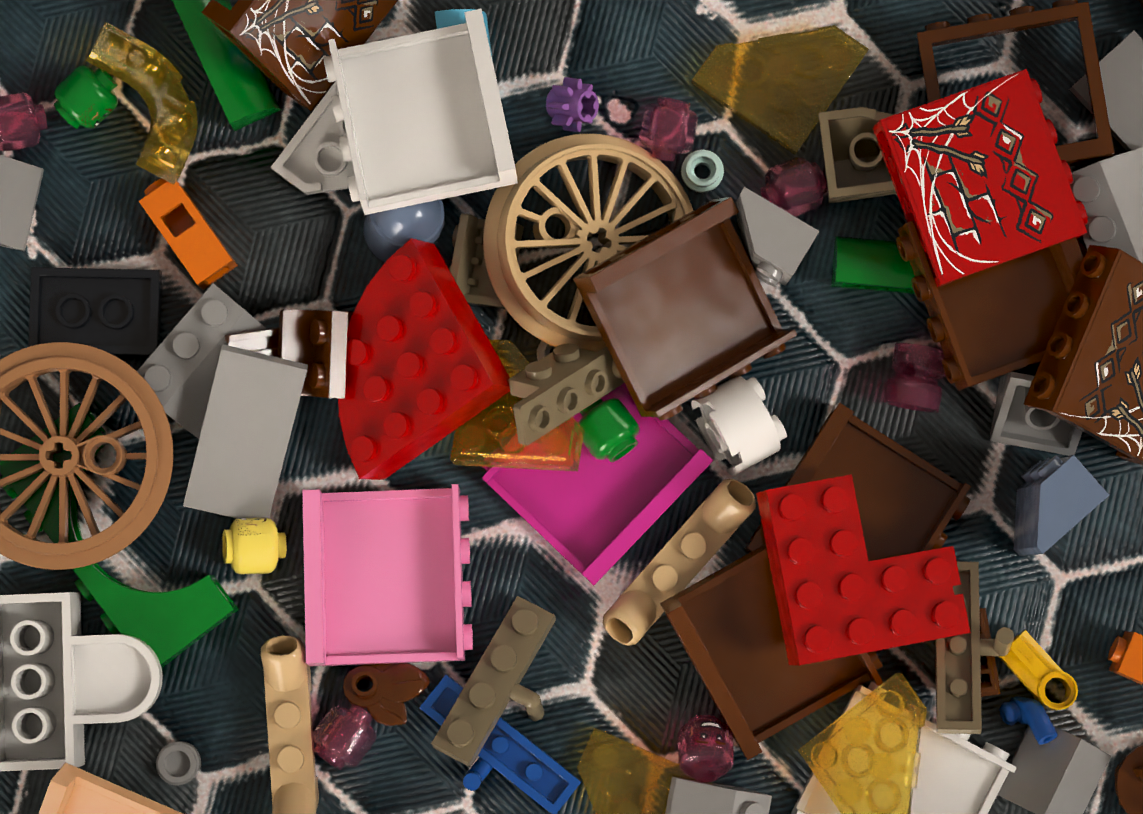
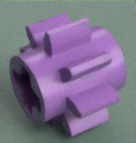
M564 77L563 86L553 85L546 99V110L549 116L553 118L551 123L562 126L563 130L575 132L581 131L582 123L591 124L599 108L598 97L592 91L593 85L583 84L581 79Z

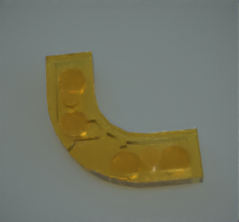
M105 22L86 61L126 82L138 91L146 102L151 117L150 129L135 165L174 185L183 171L196 138L198 117L195 102L189 100L186 91L180 83L183 77L168 59L143 41Z

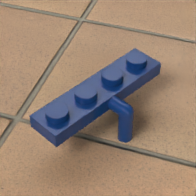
M446 674L419 709L442 726L464 687ZM502 717L499 718L480 751L478 760L463 779L464 787L467 790L474 791L479 788L481 782L494 768L551 814L558 813L581 783V780Z

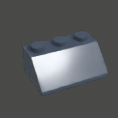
M1056 455L1052 459L1048 457L1043 462L1039 460L1021 476L1025 483L1017 489L1013 550L1019 556L1044 554L1109 496L1105 489L1074 455L1059 458Z

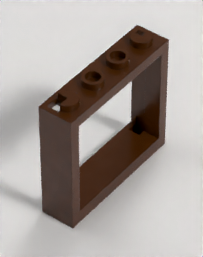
M1058 0L1052 3V8L1035 11V6H1023L1010 10V16L993 19L992 14H979L967 18V24L950 27V22H936L926 25L924 32L917 33L929 103L941 99L932 47L1077 21L1097 139L1058 145L1056 149L1060 160L1064 159L1069 167L1099 162L1114 156L1089 2L1078 3V0Z

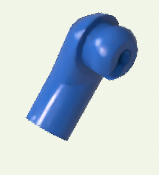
M1016 696L1012 697L1010 702L1002 703L999 708L1001 718L1005 724L1014 725L1016 722L1029 725L1039 745L1049 743L1058 736L1043 705L1035 699Z

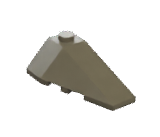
M864 107L819 113L829 203L897 194L873 131V127L879 120L895 114L879 112L875 109Z

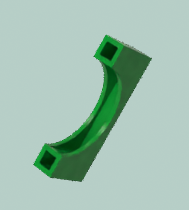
M81 403L76 404L69 410V432ZM90 410L79 435L96 419ZM59 417V418L56 419L54 422H55L56 427H57V429H58V432H59V434H60V417ZM101 426L89 439L100 435H107V432ZM44 428L43 431L51 438L48 428ZM37 435L30 439L40 444L44 443ZM23 444L11 454H39V450ZM106 444L100 446V447L97 449V451H96V453H95V456L99 453V451H100ZM62 445L61 452L54 453L53 461L61 463L63 468V462L71 460L72 454L64 450ZM1 461L0 473L2 476L0 479L40 463V461ZM43 471L2 488L14 499ZM77 476L79 483L81 485L82 480ZM50 478L24 503L28 510L23 514L30 525ZM69 481L68 541L70 543L83 540L78 520V501ZM59 483L38 531L40 533L44 530L53 543L59 542ZM98 563L73 569L79 577L74 581L75 585L89 602L95 599L104 610L100 618L112 634L121 633L144 641L157 655L161 668L239 610L214 575H207L198 582L178 590L148 592L130 587L109 575Z

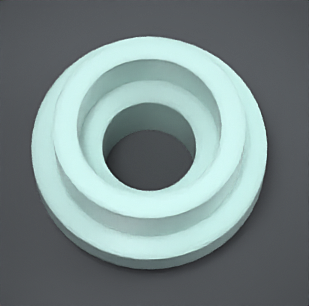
M697 150L690 153L685 158L681 168L682 179L686 186L700 193L715 189L720 184L724 174L721 159L715 153L708 150ZM698 165H705L710 170V176L706 179H700L695 175L694 169Z

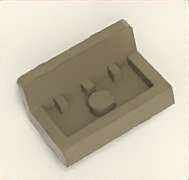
M462 213L459 224L456 225L453 231L452 243L454 253L449 270L469 305L505 309L493 289L486 269L483 250L485 219H478L471 214ZM518 223L515 226V239L521 241L524 226ZM516 248V249H515V251H516V256H517V261H518V256H519L520 248Z

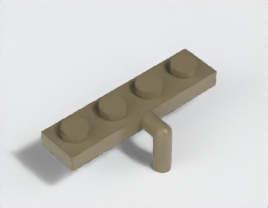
M957 561L961 585L953 586L954 594H963L971 633L935 640L936 733L981 734L980 656L1007 655L1014 640V633L1010 628L1003 627L997 631L995 639H980L979 562Z
M519 596L516 597L431 744L434 749L471 768L510 699L525 706L527 715L531 720L538 721L543 718L544 708L540 696L536 692L520 685V682L556 621L554 614Z

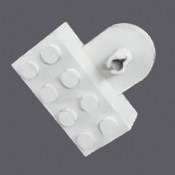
M81 592L0 595V771L60 769L65 762L75 767L85 765L84 724L118 723L135 719L147 712L160 694L163 679L161 664L155 652L144 641L124 634L82 636Z

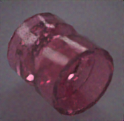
M895 343L891 368L896 372V375L888 379L884 403L914 411L938 413L943 388L938 385V380L945 377L942 367V359H945L943 350L918 344Z

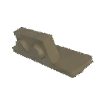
M576 344L559 345L553 349L552 353L539 361L529 363L523 371L509 379L511 395L524 398L516 403L513 408L518 442L520 444L530 445L624 383L607 346L598 352L581 349Z

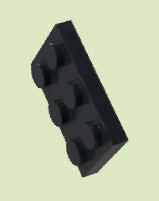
M31 267L28 347L44 343L68 342L95 347L114 356H150L160 345L162 271Z

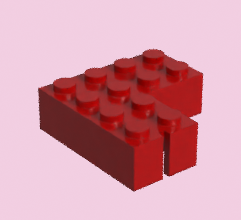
M852 474L773 488L756 493L789 665L800 666L971 633L963 594H954L953 586L961 585L954 546L868 561Z

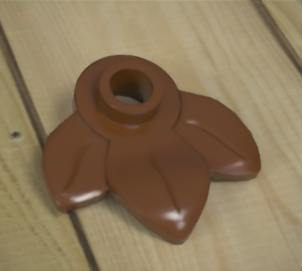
M409 663L364 664L348 672L344 679L343 690L345 697L352 705L358 708H367L376 722L386 726H397L407 723V712L404 702L419 696L429 686L430 679L422 670ZM368 679L373 683V686L369 691L362 692L357 689L358 682Z

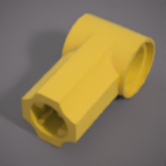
M1023 630L1014 638L1007 655L998 656L1033 694L1034 699L1043 705L1044 709L1050 711L1066 709L1076 700L1078 688L1074 678L1068 673L1063 672L1026 630ZM1052 678L1062 682L1065 687V696L1059 703L1051 702L1045 695V686Z

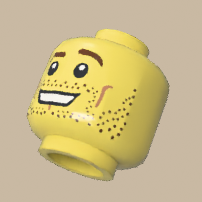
M270 518L235 519L230 529H224L223 561L225 564H230L233 571L237 574L272 573L277 566L278 558L286 557L287 542L285 532L278 533L275 522Z

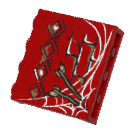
M1027 69L881 119L873 127L907 222L913 221L938 288L957 279L1073 238L1077 239L1087 233L1085 225L1088 224V216L1085 207L1080 200H1075L1070 184L1073 183L1071 169L1064 159L1060 160L1055 146L1058 142L1056 129L1050 119L1045 120L1040 106L1043 100L1040 86L1034 78L1030 79Z

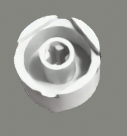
M741 376L735 377L719 385L712 394L701 399H694L691 402L692 410L700 407L702 416L696 419V423L705 442L718 462L724 459L729 461L732 467L726 471L732 476L741 473L778 452L781 448L780 441L787 438L782 422L776 415L770 416L762 401L766 400V395L762 386L754 377L748 380Z

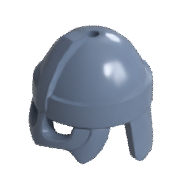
M440 199L366 215L363 233L369 249L377 258L386 262L389 257L411 238L434 243L441 234L442 228H444L443 202Z

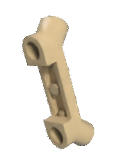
M732 478L724 479L623 591L603 616V626L614 640L626 646L635 645L663 614L664 610L660 603L683 591L738 527L756 509V499L746 485Z
M286 635L272 637L265 641L260 653L264 671L272 814H316L319 803L318 777H316L310 696V691H312L310 666L306 664L304 644L299 638Z

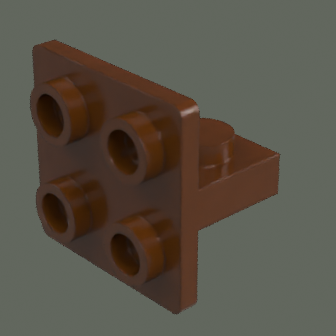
M282 309L280 311L278 357L308 364L301 396L345 399L347 329L354 311Z

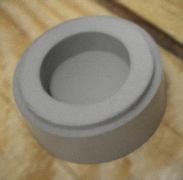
M176 741L166 745L161 749L156 759V769L159 776L171 785H183L192 781L198 775L201 768V757L198 750L190 743L184 741Z

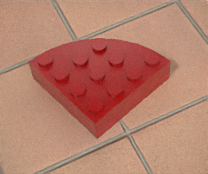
M411 238L389 257L365 288L348 325L345 399L338 398V407L346 449L359 479L385 480L510 392L509 374L434 243Z

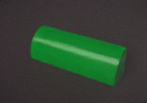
M172 0L228 122L234 131L280 111L281 109L264 73L201 13L211 0ZM215 0L227 9H232L230 0Z
M835 236L831 287L915 294L911 282L912 278L915 277L910 262H905L902 259L896 241Z

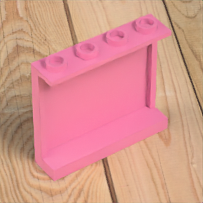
M452 484V488L338 493H322L320 489L302 490L306 664L309 666L465 661V650H473L472 624H464V607H472L471 581H463L462 564H470L469 538H461V521H469L468 495L460 496L459 485Z

